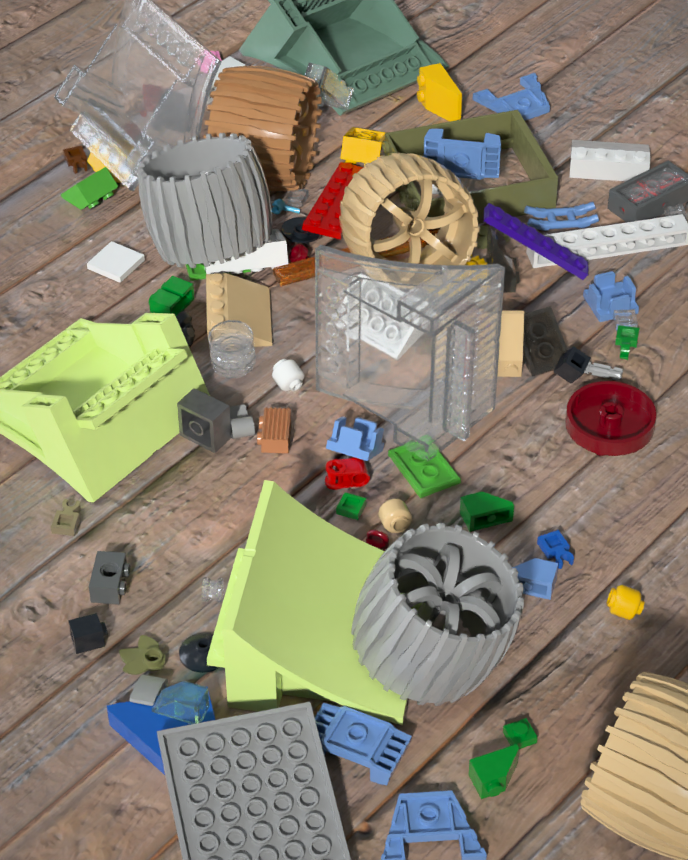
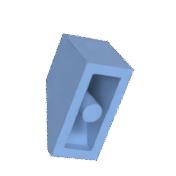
M534 558L512 567L518 571L517 578L519 583L523 584V594L551 600L557 580L558 563Z

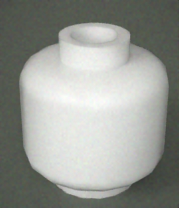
M282 359L274 365L272 378L283 391H296L302 386L304 372L294 360Z

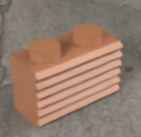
M264 408V416H259V429H262V432L258 431L257 445H261L262 453H289L291 409Z

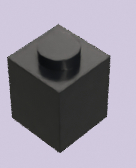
M573 346L561 355L554 373L567 382L573 383L584 374L591 357Z
M97 613L68 620L70 636L76 654L105 647L104 636H108L107 628L104 621H99Z

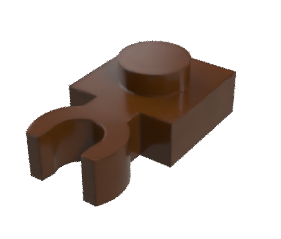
M82 145L63 149V155L68 167L73 166L75 174L78 173V168H84L85 171H88L87 156Z

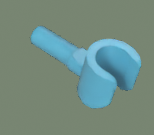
M277 199L272 204L274 206L272 213L280 214L282 210L300 213L299 208L285 205L282 199Z

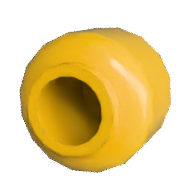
M619 585L616 589H611L606 606L609 607L612 615L631 620L636 614L640 615L642 613L645 602L641 600L639 590Z

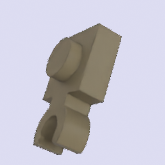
M64 499L62 502L63 511H56L51 525L52 534L75 536L80 522V501L77 500L76 504L70 507L68 499Z

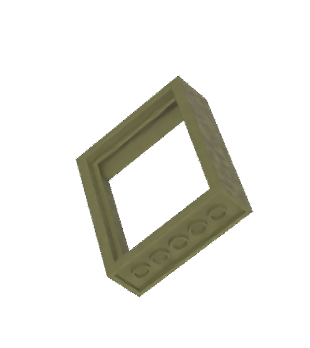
M518 110L385 133V141L382 142L385 156L392 155V153H411L423 157L424 137L429 129H444L443 139L483 143L486 133L499 135L501 150L513 149L531 181L469 192L478 211V224L485 223L484 208L489 203L501 208L512 217L528 215L524 213L526 206L545 209L556 208L558 176ZM413 181L395 189V192L399 193L400 202L404 203L405 207L413 210L418 209L421 197ZM444 197L432 199L427 217L444 215ZM440 228L427 229L430 233L440 230Z

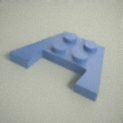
M535 73L520 77V84L525 88L524 90L500 98L494 96L488 89L473 93V100L497 113L518 110L524 121L550 112V105L544 92L541 91L540 82H537Z
M452 790L399 794L381 860H405L404 843L459 840L461 860H486L487 855L484 848H481L475 831L470 828L466 815Z

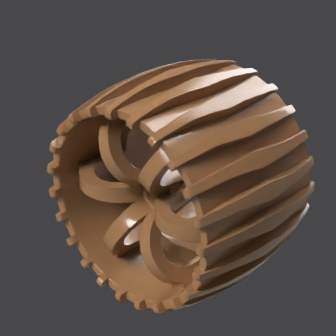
M237 66L224 68L218 74L220 80H215L214 86L217 87L216 91H211L210 97L213 98L212 105L207 106V110L210 111L209 120H205V125H208V134H211L212 137H219V133H225L226 137H230L232 133H235L238 138L243 135L246 139H249L261 162L269 191L302 190L306 185L304 179H309L310 174L307 173L308 169H313V163L310 162L312 156L315 157L317 153L313 151L314 143L319 142V138H315L316 129L321 128V124L317 123V117L322 115V110L318 109V104L322 103V99L317 96L321 93L320 88H318V82L304 75L271 67Z

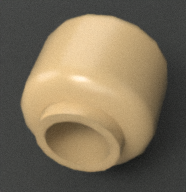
M387 500L379 509V518L384 528L390 533H401L412 522L411 512L403 500Z

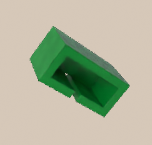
M171 276L162 284L161 289L159 288L150 296L148 302L150 313H167L177 316L194 300L193 283Z

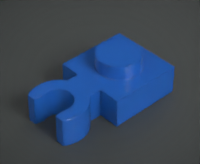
M559 530L537 538V544L548 559L554 557L559 569L563 567L562 560H566L570 565H573L574 556L569 552L570 545Z

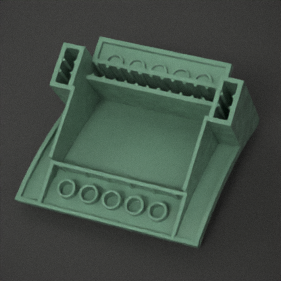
M268 0L271 5L239 49L243 56L256 58L282 70L304 75L318 82V88L321 91L319 95L340 116L417 83L420 67L441 63L445 70L449 67L432 48L419 39L394 0Z

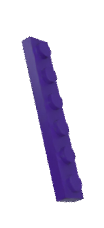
M489 203L484 208V222L580 279L584 280L588 276V262L583 257L577 256L568 248L562 247L550 237L542 235L533 227L525 225L518 218L510 216L499 207Z

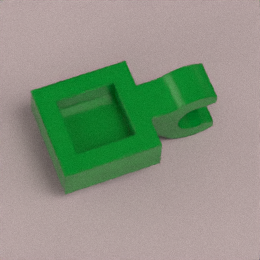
M618 325L615 345L621 346L619 359L628 360L630 347L637 348L640 328Z

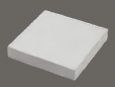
M111 241L87 263V269L121 283L145 261V257L139 252Z

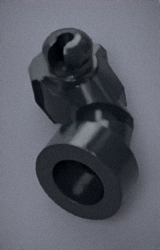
M182 311L176 318L190 348L195 339V329L192 325V317L186 311Z

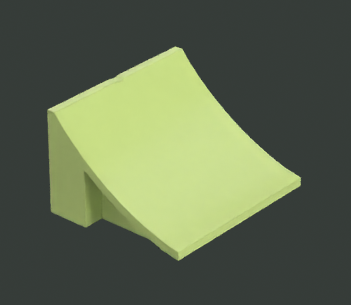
M145 313L132 324L95 323L80 318L0 377V434L41 460L68 482L88 502H95L152 456L156 450L162 448L180 433L177 403L193 388L209 396L210 394L175 314Z
M264 480L245 549L238 548L207 656L208 666L225 668L228 707L258 712L279 708L283 694L334 701L375 718L403 725L408 698L404 701L400 699L401 695L390 689L388 692L383 689L384 685L376 678L372 680L369 677L370 672L365 665L361 666L359 663L358 652L353 649L352 645L354 635L351 634V628L358 597L368 575L385 551L371 546L328 523L296 501L274 481ZM422 602L411 607V609L415 608L418 611Z

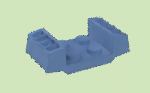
M444 129L428 130L424 137L425 158L442 164L458 178L477 180L499 178L501 150L499 135L486 133L483 143L443 139Z
M323 703L315 716L324 755L326 752L368 767L370 768V781L387 786L409 747L411 735L396 729L391 723L346 706L337 707Z

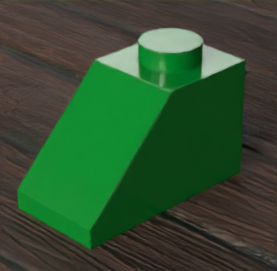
M478 492L460 497V514L469 532L512 522L514 504L503 498L485 492Z
M517 744L469 760L468 775L481 799L490 796L495 797L506 791L518 764L519 746Z

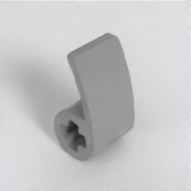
M246 405L231 406L232 439L255 435L253 418L248 416Z
M142 674L132 690L130 702L153 706L157 696L167 693L168 680Z

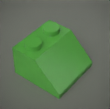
M104 167L62 193L61 197L80 210L87 206L91 209L99 204L98 199L101 197L106 200L114 195L113 190L118 185L107 167Z

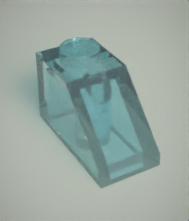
M182 681L161 691L152 707V712L190 724L201 723L209 709L208 688L187 681Z

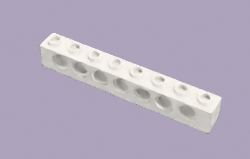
M683 214L546 234L544 236L550 237L554 242L568 248L577 256H581L585 260L688 245V223ZM527 247L526 254L533 268L557 265Z

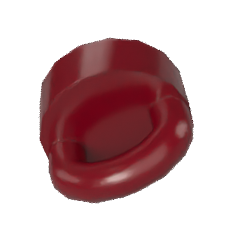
M302 244L293 247L289 260L295 265L302 263L308 265L310 259L307 247Z
M370 530L366 535V543L386 551L389 548V537L382 531Z

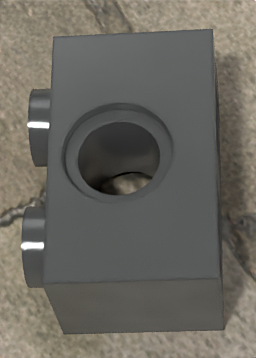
M97 551L89 583L91 603L120 604L121 595L126 594L127 583L125 578L130 576L131 565L126 560V553Z

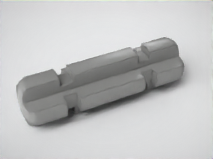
M590 361L584 374H589L590 372L592 373L591 375L607 379L612 377V380L620 381L623 375L622 368L614 367L613 369L609 365L595 362L591 364Z

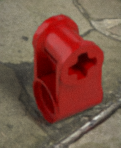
M353 457L339 460L333 459L326 463L327 476L325 477V485L329 489L338 490L362 487L370 481L365 460Z

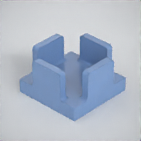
M613 271L597 274L594 277V284H590L589 289L583 292L584 299L599 322L638 314L639 306L635 302L636 287L629 276H625L623 282L615 283V273Z
M340 417L335 420L332 437L327 440L326 449L369 461L383 451L384 443L382 442L384 429L380 427L376 429V422L359 417L355 419L354 427L351 428L345 426L347 418Z

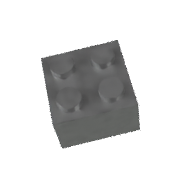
M195 388L177 403L180 436L213 453H216L231 439L229 405Z

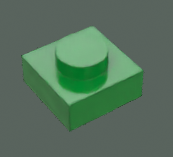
M345 492L336 507V514L358 520L366 506V498Z
M527 718L503 726V733L511 746L517 744L519 749L537 743L538 737Z

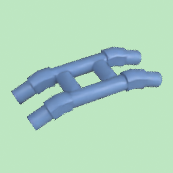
M594 202L568 208L545 209L526 206L524 209V213L533 215V217H547L548 221L529 218L527 222L528 226L542 231L563 228H586L600 221L597 214L579 218L578 220L575 217L596 209ZM555 216H567L568 220L556 221Z

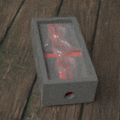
M668 160L610 189L607 209L626 223L656 218L688 201V174Z

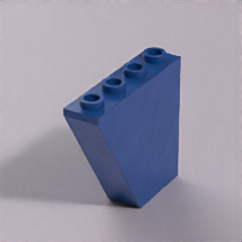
M207 686L159 695L153 706L130 701L107 705L109 725L164 775L157 731L215 720Z

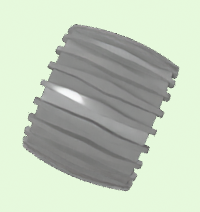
M219 133V137H212L211 134H206V138L199 140L194 136L192 137L193 141L183 143L182 140L177 141L178 145L171 148L169 145H165L164 151L159 153L158 150L152 152L151 158L146 156L144 162H140L138 168V187L143 216L162 260L172 266L176 263L178 267L183 268L184 264H189L190 268H196V264L204 263L205 267H209L210 262L215 261L223 264L225 263L224 259L234 257L235 260L239 259V254L243 252L250 254L253 247L260 248L263 245V241L267 242L269 240V235L272 234V208L268 184L261 162L251 141L243 135L238 138L235 133H232L230 137H226L225 133Z
M438 523L436 526L422 524L415 530L412 528L406 531L389 546L376 562L361 589L355 608L351 634L354 635L352 645L353 649L358 652L359 663L361 666L365 665L370 672L369 677L372 680L376 678L384 685L383 689L388 692L390 689L401 695L400 699L404 701L407 698L415 700L418 705L434 703L435 706H441L449 701L454 703L463 696H467L482 684L509 649L519 626L525 599L522 598L523 584L519 583L517 569L512 568L508 563L509 557L505 553L502 555L494 548V542L490 541V543H487L478 537V532L469 533L462 530L460 525H456L453 528L445 526V523ZM422 602L418 611L415 608L411 609V607ZM459 618L463 621L462 626L469 629L472 634L471 637H467V634L463 633L460 636L456 635Z

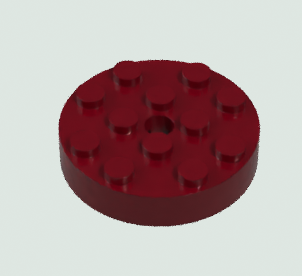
M600 381L585 385L573 393L567 403L565 424L568 434L577 445L599 456H621L635 453L650 442L654 434L657 415L652 400L638 388L621 382Z

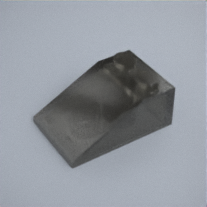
M488 224L486 262L490 273L491 294L516 292V284L520 282L519 271H515L517 270L516 258L512 257L511 249L501 232Z
M550 306L524 314L523 362L532 377L554 371L561 355L568 351Z

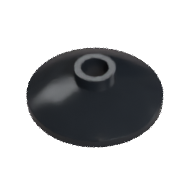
M302 217L288 219L281 227L284 237L297 243L313 242L320 238L321 235L302 230L303 222L306 219Z
M197 633L188 637L181 644L179 657L187 669L194 672L207 673L220 668L207 665V656L214 634Z

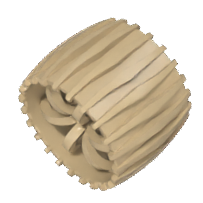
M392 153L389 156H379L371 163L367 162L364 164V167L358 173H354L353 179L348 187L346 186L344 189L343 200L340 201L341 216H339L345 243L361 267L384 283L399 289H409L412 291H421V289L426 288L434 289L437 285L450 282V278L462 272L461 269L466 262H470L472 259L471 254L474 247H477V234L480 232V226L477 220L478 211L473 203L472 196L454 173L432 159L411 153ZM416 180L421 186V200L417 210L404 206L398 208L386 198L390 193L396 191V188L409 184L411 181ZM432 184L440 190L445 201V213L438 217H427L432 201ZM381 204L393 214V220L399 232L387 239L374 240L370 237L371 224ZM440 228L435 236L427 231V229ZM420 237L429 244L422 251ZM407 240L410 245V256L406 259L390 260L377 253L395 248Z
M642 672L636 677V681H633L630 685L633 692H626L622 698L626 702L624 708H616L614 714L618 716L614 727L608 725L605 730L610 733V736L605 746L598 745L597 750L602 752L598 763L592 762L590 765V769L595 772L592 778L587 777L584 784L589 790L582 791L581 797L583 799L580 804L582 809L598 822L634 844L669 858L688 860V683L658 674Z

